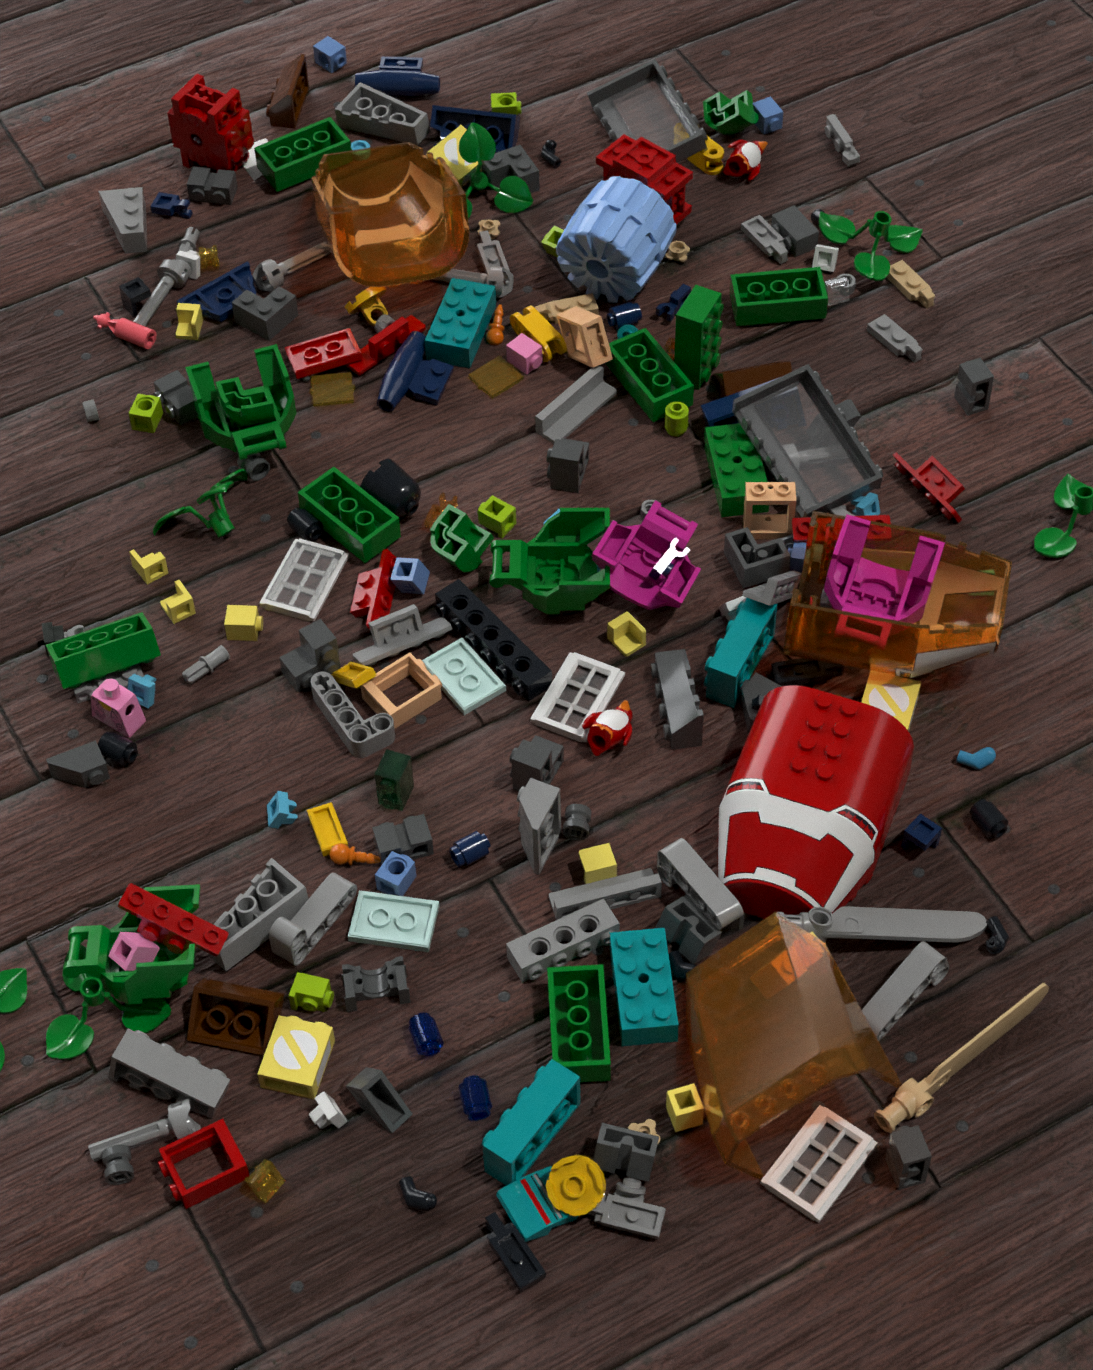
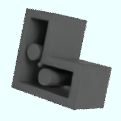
M521 145L497 152L489 161L482 160V172L487 176L488 183L500 188V183L504 178L517 176L527 184L530 194L540 190L539 170Z
M280 286L264 299L246 290L232 302L235 322L268 341L298 316L296 295Z
M561 438V440L555 439L553 448L548 449L546 462L550 463L547 470V478L550 479V489L579 493L589 462L588 442Z
M748 527L725 534L724 554L743 588L766 582L770 577L789 572L790 554L781 538L757 544Z
M321 619L300 629L301 646L279 657L282 674L297 693L311 687V678L314 674L318 672L333 674V672L341 668L337 638Z
M536 735L531 742L523 739L519 747H515L512 750L509 759L512 763L510 777L513 781V789L519 791L522 786L526 787L530 778L550 785L564 762V746Z

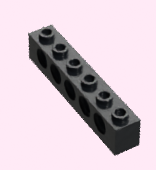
M460 579L435 593V610L437 614L442 618L445 617L450 622L452 629L456 633L460 632L471 648H475L481 654L483 660L487 664H491L496 669L498 675L512 685L513 690L518 695H522L529 702L548 690L552 683V670Z

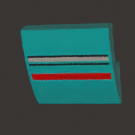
M552 1166L526 1175L503 1187L496 1193L513 1225L516 1226L525 1242L548 1235L553 1227L578 1218V1216H571L562 1210L559 1211L548 1198L546 1182L549 1179Z

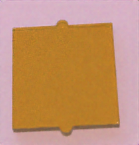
M501 356L496 357L468 374V378L478 386V389L483 390L492 399L524 380V376L514 368V365L506 362Z
M351 372L311 376L312 388H310V394L313 395L314 407L354 403L353 391L355 390V385L352 384Z

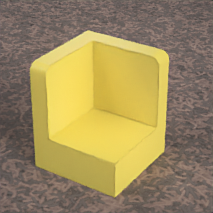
M178 303L176 311L179 323L176 330V338L198 340L203 324L201 305Z
M134 549L129 552L133 568L147 585L168 574L166 559L161 552L156 554L150 553L143 558Z
M180 580L175 581L177 593L160 602L161 607L173 624L196 614L193 598Z
M626 611L607 623V639L624 656L628 657L646 645V629Z
M609 843L579 850V858L584 869L585 884L617 876V864Z

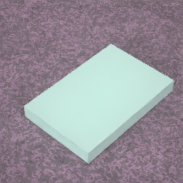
M463 638L422 660L430 674H435L442 683L441 690L463 715L468 714L506 691V685Z
M359 890L348 933V941L429 952L439 910V901Z

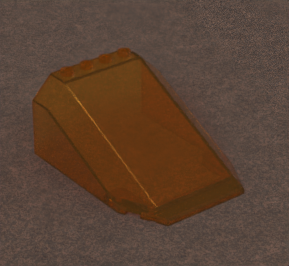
M777 912L771 914L686 973V1036L712 1138L725 1165L757 1179L762 1178L763 1174L746 1138L833 1080L869 1072L896 1088L902 1086L825 942Z

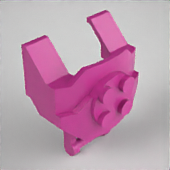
M656 500L640 525L623 526L613 520L591 557H593L592 560L601 570L605 568V565L610 567V589L626 600L648 610L663 606L680 608L701 568L695 567L690 562L688 555L680 560L673 559L671 563L674 567L666 577L661 574L655 581L648 574L666 553L674 538L679 540L675 549L678 552H682L698 524L694 521L689 522L661 506L662 503Z
M846 514L832 555L824 591L833 609L836 610L839 616L834 635L841 637L847 635L877 644L878 648L885 649L890 634L900 629H905L922 619L945 542L920 536L910 571L887 567L861 557L871 521ZM846 623H849V624H851V625H853V626H856V627H859V628H855V627L846 625Z

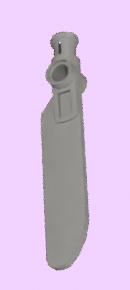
M844 906L834 913H831L824 907H814L809 912H800L799 915H786L783 912H777L774 929L776 936L796 934L800 938L813 931L822 944L826 942L827 938L963 942L981 935L986 929L987 923L985 917L977 912Z

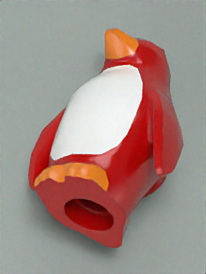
M740 139L729 144L728 148H733V151L726 162L723 170L724 174L740 177L748 173L747 180L751 181L760 172L761 155L764 153L767 142L757 140L747 142Z
M624 700L614 710L592 713L583 722V729L590 728L587 739L595 756H599L608 749H613L622 741L623 746H627L632 738V725L630 722L633 719V714L627 700Z

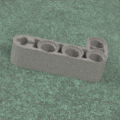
M318 672L312 676L311 689L315 703L353 756L357 758L367 757L394 742L395 728L392 716L387 713H379L363 720L330 673Z
M680 838L658 851L657 871L663 883L668 887L677 883L718 930L743 916V909L738 900L686 840Z
M336 873L329 874L291 921L284 917H279L273 923L269 931L272 952L295 966L299 965L352 902L357 892V885Z
M925 941L919 943L860 1011L854 1024L876 1042L880 1041L930 983L936 986L943 980L949 970L947 958Z

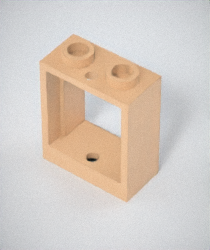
M577 306L556 315L562 337L567 345V355L569 358L592 368L613 359L601 316Z
M746 482L743 528L748 527L754 539H778L791 535V522L795 518L796 510L795 482ZM753 505H788L787 514L752 515Z
M410 652L377 672V676L361 685L362 699L377 714L387 713L392 716L394 728L402 725L442 699V683L435 674L431 675L423 661L416 659ZM411 675L424 691L396 707L383 694V691Z

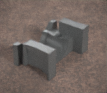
M403 956L385 962L383 967L376 970H365L361 966L349 964L342 965V981L346 993L344 998L347 1012L357 1011L356 1001L399 995L400 1004L411 1003Z

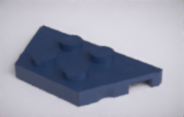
M249 262L241 264L177 300V305L178 303L200 304L203 317L219 322L234 315L232 302L246 290L256 294Z

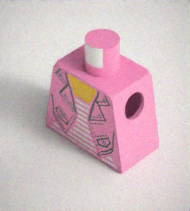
M106 679L92 693V716L126 737L130 738L146 722L136 695L119 685L117 680Z

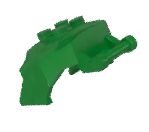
M277 344L254 350L263 387L268 388L273 401V422L254 426H239L231 422L224 414L218 399L209 362L185 367L205 438L222 448L237 452L240 460L247 459L249 455L264 451L287 448L284 434L289 430L297 413L289 374Z
M560 508V512L548 519L536 537L528 543L523 540L492 541L490 551L493 554L492 574L489 579L490 585L494 588L511 585L521 590L524 600L546 614H560V610H585V604L610 588V567L605 565L604 569L597 572V564L592 560L593 557H591L593 551L587 546V544L607 531L610 526V508ZM505 552H510L509 573H502L503 554Z
M200 884L144 887V890L191 914L199 908ZM127 912L121 922L111 929L103 925L75 926L70 928L68 932V940L70 941L68 960L64 964L63 974L68 978H76L80 974L97 977L102 981L104 990L114 995L115 999L127 1004H141L144 999L170 997L173 991L188 984L189 972L194 968L196 946L195 944H189V948L185 952L176 954L171 952L167 946L153 941L160 947L154 961L136 963L134 971H125L108 955L120 932L139 933L137 929L142 919ZM84 940H88L85 960H79L81 943Z

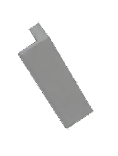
M597 366L588 370L535 416L536 433L552 443L555 442V439L567 438L615 396L617 389L603 381V367Z
M793 570L770 577L767 583L744 590L742 596L769 606L795 597L802 573Z
M648 868L549 893V900L555 918L558 920L603 898L610 909H615L661 897L662 882L659 874H654L653 870Z

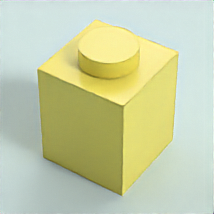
M227 605L224 623L227 640L257 641L258 631L263 630V616H259L257 606Z
M694 1083L667 1091L666 1108L675 1132L703 1124L704 1107Z

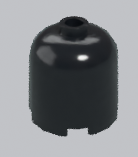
M387 458L380 461L381 467L375 472L370 470L364 477L360 487L398 516L399 519L413 515L419 507L418 503L421 497L419 485L392 459Z

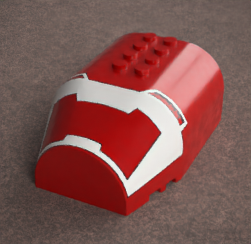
M782 686L769 691L765 695L719 806L717 877L738 900L744 913L775 922L777 912H783L786 915H799L800 912H809L814 907H824L831 913H834L840 907H844L849 901L852 902L858 890L871 880L911 769L914 743L909 731L901 722L877 707L805 686Z

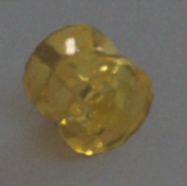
M212 245L210 248L199 247L201 269H206L208 266L219 267L217 245Z

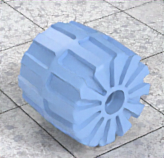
M620 176L610 177L606 181L601 180L579 205L557 243L556 253L559 266L563 272H570L567 277L570 282L577 288L585 285L587 287L586 294L593 293L595 299H598L600 294L606 295L607 302L618 303L620 296L629 301L641 291L655 273L676 233L674 213L659 193L644 185L641 181Z

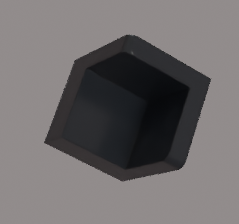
M139 277L119 286L123 306L133 318L138 315L136 303L151 297L150 289Z

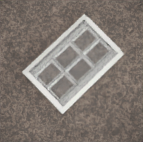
M295 539L259 605L266 610L308 622L315 621L345 566L349 553L304 539Z
M570 652L530 718V722L581 743L582 741L587 743L590 728L583 729V722L592 713L605 711L622 682L625 672L584 655Z
M819 1105L762 1178L760 1184L813 1221L815 1220L819 1223L877 1147L878 1142L828 1108Z

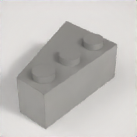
M143 188L99 191L102 210L107 216L111 228L114 229L125 254L147 252L146 204Z

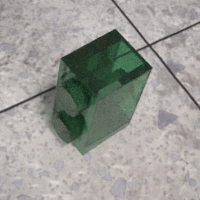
M386 749L374 774L378 804L388 809L403 811L414 788L411 756Z

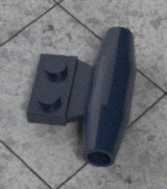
M382 56L379 70L356 73L355 87L361 82L389 96L415 97L439 93L440 76L422 72L423 58Z
M418 331L411 332L396 351L380 387L377 405L380 409L387 412L393 411L408 391L416 399L438 405L453 373L454 366L435 359L422 360L426 339L423 333Z

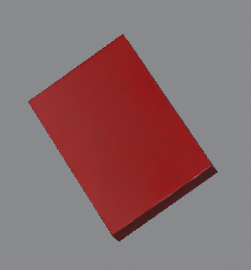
M350 328L285 347L287 358L297 379L363 359Z

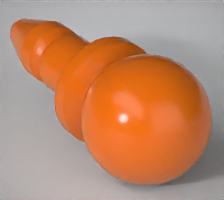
M501 304L497 306L494 312L493 323L489 324L488 328L490 330L486 333V341L494 346L501 344L504 340V326L502 325L503 308Z
M343 843L335 844L330 850L331 860L338 865L347 862L349 865H352L353 861L366 862L367 864L381 862L380 857L372 853L355 852V847L349 848Z

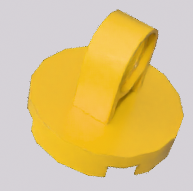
M382 282L378 284V287L374 284L356 295V302L351 304L349 301L345 308L350 315L361 311L368 323L375 327L377 321L371 318L372 311L379 310L383 315H388L386 308L379 299L387 292V289Z
M573 1155L562 1158L552 1166L549 1179L546 1182L548 1198L556 1209L562 1210L571 1216H579L590 1213L599 1206L605 1195L606 1182L604 1173L596 1162L585 1156Z

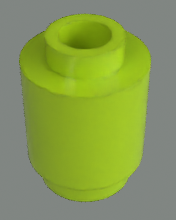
M672 402L665 408V429L669 435L674 437L682 436L688 429L689 409L682 402Z

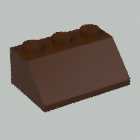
M305 54L299 55L284 67L281 76L277 77L276 90L272 91L271 104H268L266 109V115L270 118L271 126L296 128L309 90Z
M779 361L713 373V379L720 397L723 398L792 372L791 361Z
M204 978L193 989L187 1040L264 1055L278 1015L281 1016L284 993Z

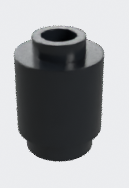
M295 508L289 513L287 517L289 527L302 539L313 541L320 537L322 523L306 509Z
M116 732L104 733L98 742L102 755L122 766L134 762L138 755L137 744Z
M981 799L971 807L969 813L972 815V821L987 838H999L1006 833L1008 820L992 802Z

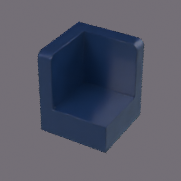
M920 813L904 830L901 847L906 850L914 843L924 851L929 846L936 848L939 845L942 828Z

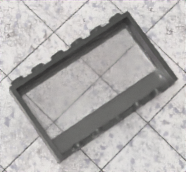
M655 59L587 92L591 106L612 142H615L623 134L634 140L643 137L676 155V163L702 151V149L708 150L705 143L708 137L704 129L698 128L700 125L696 116H691L690 107L687 102L683 103L684 100L680 91H675L676 87L672 78L667 79L668 74L663 65L659 66Z
M809 364L734 399L732 407L733 414L777 482H795V511L800 518L819 517L829 512L830 509L841 506L874 489H879L883 478L880 466L873 463L868 448L865 445L862 446L858 440L855 428L848 425L843 410L837 408L833 402L831 392L828 389L825 390L821 384L818 372L813 371Z

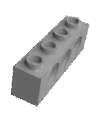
M603 898L506 943L507 959L522 983L527 980H535L547 972V967H563L574 958L584 957L602 945H610V932H619V922ZM585 930H592L593 932L587 933V932H584V931H585ZM567 941L569 943L561 944L560 942ZM539 952L545 953L544 955H536Z

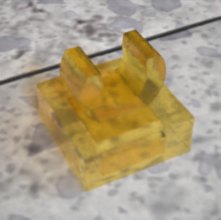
M265 1159L260 1165H256L254 1172L249 1177L244 1179L259 1200L266 1203L285 1182V1179L273 1163Z

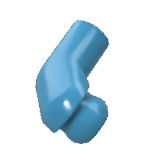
M985 747L974 754L960 750L956 762L974 769H982L994 762L996 752L991 747Z

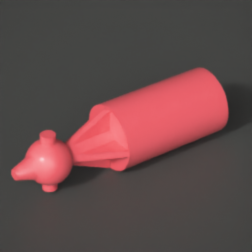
M108 312L106 314L94 315L93 317L97 321V328L101 329L108 326L116 337L142 348L150 349L156 341L155 330L126 318L110 320V313Z

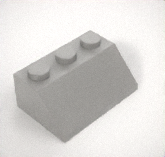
M530 778L526 787L522 786L517 796V802H519L520 806L518 810V817H520L518 831L521 832V844L534 873L539 875L561 835L560 788Z

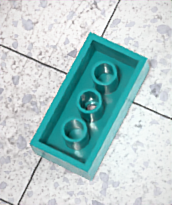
M456 278L451 279L425 339L426 360L435 359L450 365L465 368L471 367L496 308L495 286Z
M747 598L745 602H740L735 620L729 621L724 639L720 638L715 648L716 653L713 657L710 656L705 664V671H707L704 680L706 698L732 708L735 707L742 695L740 693L742 684L745 680L751 679L775 635L777 604L769 606Z
M665 928L610 932L609 950L622 1047L677 1042L679 1024Z
M553 1059L550 1060L546 1067L541 1066L534 1076V1082L530 1087H525L521 1090L517 1097V1103L512 1109L508 1108L502 1114L497 1128L494 1131L490 1130L485 1135L482 1147L484 1170L486 1173L506 1186L524 1177L581 1104L580 1076Z

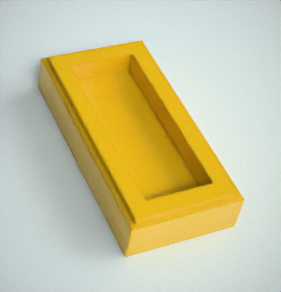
M349 662L331 674L337 683L353 688H358L377 676L372 667L354 662Z
M332 802L307 810L309 821L323 856L330 855V850L335 844L343 843L348 846Z

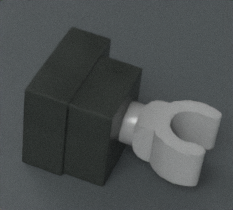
M52 622L42 623L47 657L49 656L46 648L47 644L84 632L83 625L74 626L72 629L64 632L63 625L52 626Z

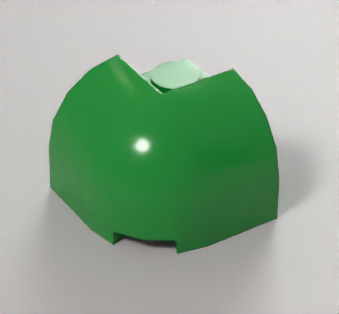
M748 90L732 99H728L719 91L703 101L705 122L717 133L727 136L738 134L758 121L759 114L753 110L752 94Z
M239 377L215 382L222 409L231 422L239 426H254L274 421V405L268 388L261 386L243 390Z
M450 504L447 505L430 529L431 547L436 554L463 572H471L480 566L483 562L480 556L494 539L490 532L475 525L466 513Z

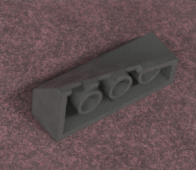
M681 649L656 652L655 663H651L650 668L652 679L657 678V683H655L656 699L661 698L662 703L659 704L660 719H665L666 722L663 725L664 739L670 741L671 750L702 746L704 715L702 709H699L700 701L698 694H695L694 679L691 678V669L686 651Z

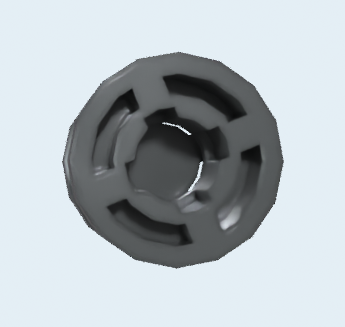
M260 453L249 455L247 459L240 460L239 457L237 459L238 466L241 469H245L247 475L253 481L263 479L270 470L269 463L264 458H261Z
M583 804L567 806L565 809V819L567 821L563 824V835L571 840L579 841L586 839L589 836L590 826L588 823L591 821V809Z
M114 1145L102 1151V1161L106 1165L104 1171L106 1183L121 1185L130 1182L134 1178V1169L130 1164L132 1159L130 1147Z

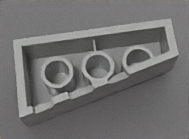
M361 82L334 109L339 128L419 145L431 132L427 113Z
M272 858L266 863V869L261 875L257 874L252 879V885L244 894L240 893L234 900L235 905L229 912L225 911L213 924L229 933L219 955L213 956L209 954V957L225 971H228L269 939V931L279 917H284L291 921L309 899L306 887Z
M129 1028L111 1057L108 1079L116 1082L119 1078L128 1080L130 1082L129 1087L139 1091L141 1087L149 1088L155 1097L162 1100H170L172 1097L177 1099V1103L190 1098V1110L209 1118L214 1116L230 1083V1079L222 1071L209 1069L201 1065L200 1061L191 1056L185 1057L177 1053L170 1045L165 1043L159 1044L151 1040L144 1032L133 1031Z

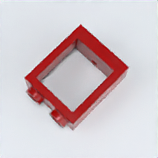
M223 1119L159 1149L162 1160L157 1162L164 1178L170 1176L173 1184L169 1185L176 1202L182 1200L186 1209L250 1178L247 1164ZM219 1143L232 1168L186 1190L174 1164Z

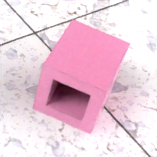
M523 333L506 345L507 362L526 375L543 363L542 346Z
M120 932L108 956L125 971H134L136 963L153 962L160 947L153 941L144 938L141 933Z

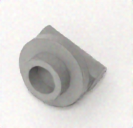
M624 1178L623 1182H617L614 1195L644 1202L646 1188L641 1186L640 1180Z

